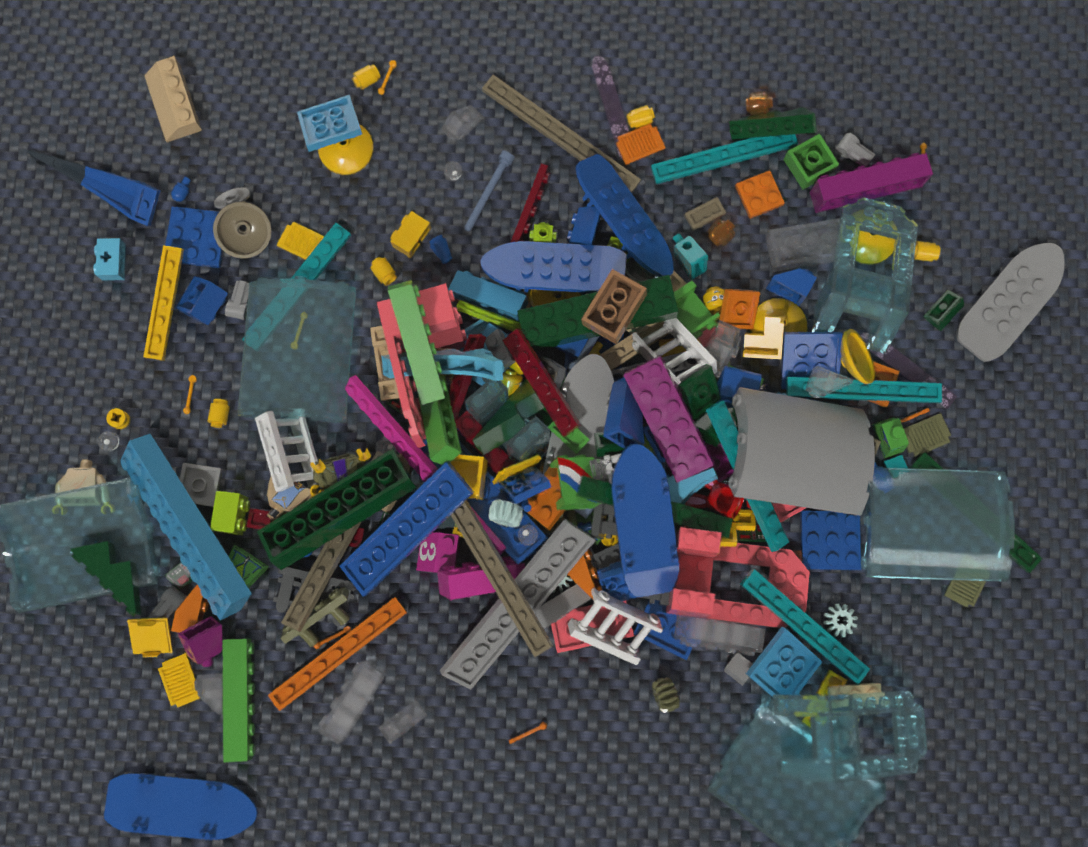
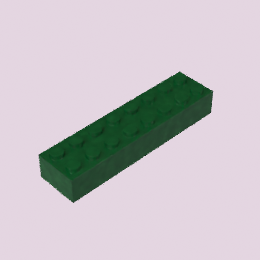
M670 275L637 282L647 288V296L626 330L678 318V308ZM598 292L518 310L521 330L533 350L538 351L601 336L583 326L581 320Z
M391 449L261 528L257 533L271 563L280 570H283L417 487L401 458L394 449Z

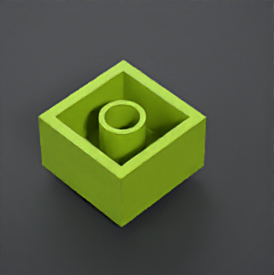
M216 491L210 529L218 533L243 536V532L247 530V520L245 518L246 512L250 510L249 497L240 493Z

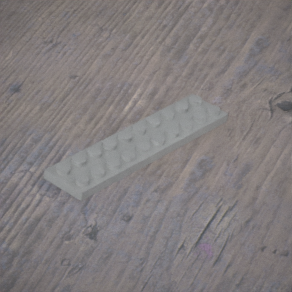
M566 519L515 579L534 614L595 542L593 536ZM500 598L440 669L443 676L472 689L519 633L518 628Z

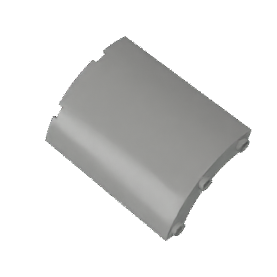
M739 387L732 400L739 432L737 436L738 452L733 474L729 479V487L734 497L861 516L869 497V492L866 491L869 481L873 480L875 462L873 436L869 435L868 428L870 427V422L864 410Z

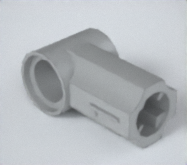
M846 133L835 148L840 156L850 158L860 166H865V168L875 156L873 152L861 145L859 139L851 133Z
M236 281L231 300H228L226 304V316L241 320L247 319L249 313L248 303L253 288L252 284L245 281Z

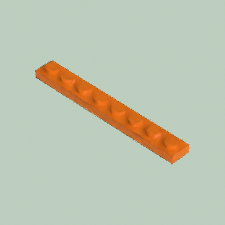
M394 597L268 695L279 711L283 710L408 612L399 600Z

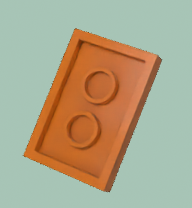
M549 466L543 475L550 481L551 488L528 498L531 510L527 513L551 530L565 510H557L556 502L562 498L557 468H550Z

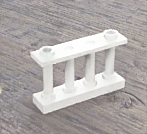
M677 318L664 321L662 328L643 339L636 332L632 334L633 349L637 353L640 352L647 361L667 353L678 345L686 349L684 353L666 363L680 394L679 385L705 365L712 366L714 374L717 372V360ZM667 333H671L675 338L655 351L648 347V344ZM689 358H694L698 362V364L677 377L670 371Z
M299 409L289 414L288 418L275 419L273 411H267L256 417L255 421L275 491L282 492L294 486L293 482L307 481L308 488L318 485L313 480V468L310 465L311 462L315 464L318 460L303 409ZM291 426L293 436L280 438L278 427ZM296 444L299 455L286 456L283 445ZM301 462L304 473L291 474L288 464Z
M593 588L591 593L594 604L582 621L571 618L568 623L570 636L637 665L641 660L638 647L650 630L653 629L660 633L663 631L660 619L655 614H648L611 597L605 591H598ZM602 606L611 610L599 628L595 629L588 626ZM618 614L627 617V620L615 636L605 633ZM635 621L644 625L632 643L621 641Z

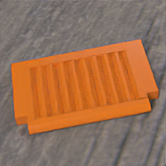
M651 124L618 136L619 142L616 143L625 165L666 148L657 128L652 127Z

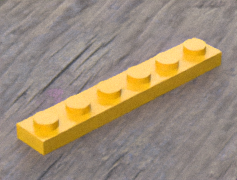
M163 245L144 358L165 360L184 253L182 248Z

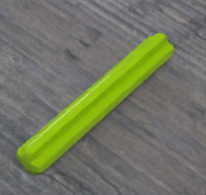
M459 300L457 304V310L510 331L521 329L520 322L462 300Z

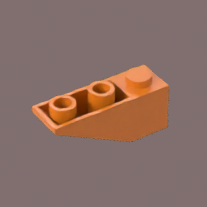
M588 549L567 575L593 599L591 590L594 588L601 591L602 587L599 586L597 569L592 565V554L590 549Z
M198 585L195 586L175 611L171 631L180 633L203 620L204 612H207L209 602L201 595Z

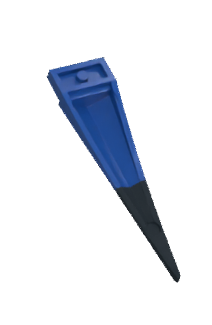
M33 150L27 151L32 156L79 183L128 218L146 226L151 225L161 190L134 179Z

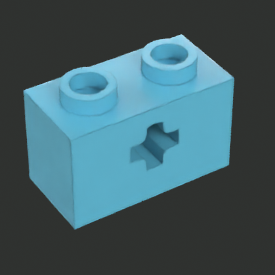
M120 238L97 239V245L94 247L96 263H94L93 269L96 276L101 280H125L126 244Z

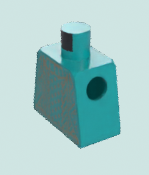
M681 234L675 235L671 239L675 245L674 256L692 281L707 271L708 255L691 236L684 239Z

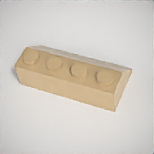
M174 56L157 61L145 74V79L166 142L202 131L180 64Z

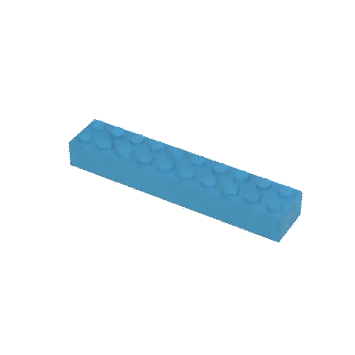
M151 434L130 440L121 458V466L128 472L132 484L138 488L142 500L148 504L152 516L158 520L162 532L167 535L172 548L179 554L181 563L189 570L191 579L199 586L201 595L209 602L213 614L217 615L219 620H222L239 612L252 593Z

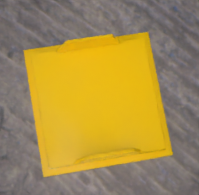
M168 618L127 620L133 654H142L143 657H157L161 653H173Z

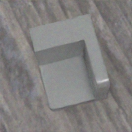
M736 653L725 667L724 672L743 686L749 678L746 672L753 664L741 654Z

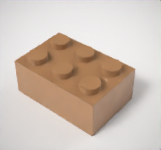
M612 269L582 317L583 326L617 344L647 296V288Z

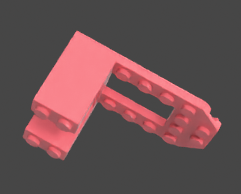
M446 284L420 290V297H417L418 303L424 306L426 316L423 317L425 324H429L431 335L428 336L430 343L434 342L436 351L460 350L464 348V341H467L465 329L461 330L460 324H463L461 313H458L457 307L452 305V302L455 301L453 291L448 290ZM387 299L377 302L403 414L405 419L408 418L410 435L416 446L420 448L426 446V434L419 398H416L414 393L417 391L415 380H411V376L404 375L407 368L405 361L400 359L399 354L406 352L391 300Z
M681 527L676 533L679 575L675 587L670 591L666 613L773 628H786L788 626L766 606L714 599L715 594L710 593L713 560L769 567L768 581L802 611L806 612L810 572L792 550L779 549L776 552H771L769 547L737 543L736 547L720 546V532Z

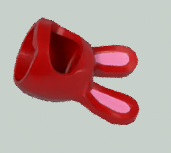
M715 480L705 485L706 488L711 490L709 496L695 493L684 504L694 508H708L718 515L734 519L743 505L744 498L734 497L729 484Z

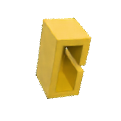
M411 211L409 215L403 217L402 225L390 237L392 247L409 258H412L419 248L420 244L418 241L423 242L432 229L430 222Z

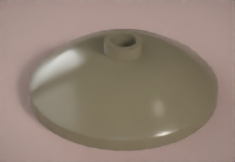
M234 202L226 205L219 211L214 221L213 233L217 244L225 253L236 258H250L258 255L267 247L271 238V224L265 212L258 206L249 202ZM245 225L247 229L242 231L239 226Z

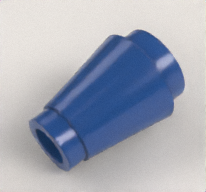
M439 235L429 241L431 250L443 264L453 260L446 238Z

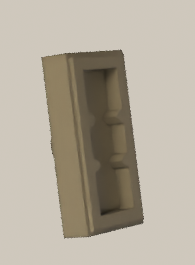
M718 197L685 213L684 217L692 231H695L726 215V211Z

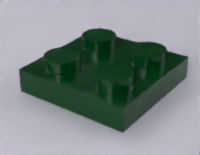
M705 365L679 385L683 400L694 420L721 399L712 366Z

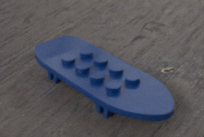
M599 154L580 161L576 165V174L585 192L582 199L586 201L589 198L590 202L587 204V207L594 205L623 244L621 250L623 252L628 251L626 259L633 257L643 268L658 277L671 276L674 270L673 260L665 239L612 165Z
M518 241L500 245L485 253L481 259V268L494 281L516 288L517 291L524 289V292H528L529 289L580 292L581 295H585V293L598 292L612 269L625 276L626 253L611 246Z
M632 444L624 449L615 465L611 488L624 581L634 596L644 597L673 590L678 580L679 560L666 473L659 460L651 451L640 444Z
M139 773L120 775L109 782L104 811L106 822L121 831L205 840L225 839L239 834L251 826L258 815V809L251 798L230 784L211 780Z

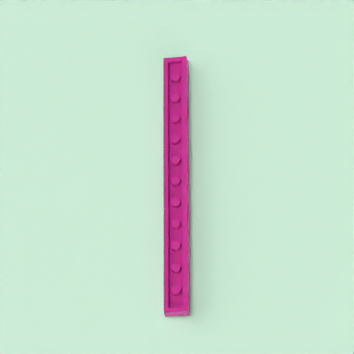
M356 375L350 377L345 387L348 395L354 399L360 409L367 414L372 423L384 434L385 438L394 445L396 450L420 475L421 479L426 482L438 468L416 446L415 442ZM474 511L501 556L507 547Z

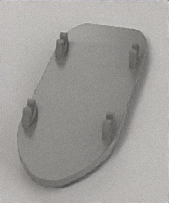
M1043 243L1029 247L1015 256L961 320L957 330L958 342L983 362H989L1003 355L1058 289L1064 272V254L1062 249L1054 243Z
M590 354L581 359L566 376L560 391L581 424L578 429L590 441L576 454L551 432L543 474L556 457L560 455H568V457L586 455V457H594L598 479L601 457L596 456L594 433L604 432L612 384L614 383L612 372L605 359L600 355Z

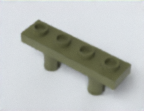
M345 586L341 589L333 590L324 601L321 599L316 603L301 632L284 626L280 639L286 644L300 635L310 647H313L319 641V638L309 627L325 615L331 613L341 626L349 621L350 616L340 605L348 600L349 590Z

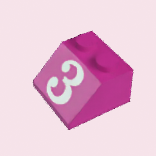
M432 532L420 544L416 570L437 573V570H443V566L455 565L456 567L460 536Z

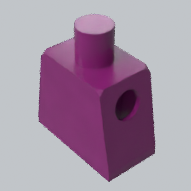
M212 616L178 633V637L188 657L196 664L209 667L213 664L212 657L222 652V624Z

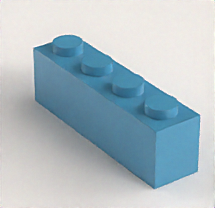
M457 270L448 289L453 291L454 298L457 300L465 301L517 322H520L517 311L526 309L528 305L527 296L522 291L510 290L507 286L491 283L489 279L484 277L480 279L468 271L461 272Z

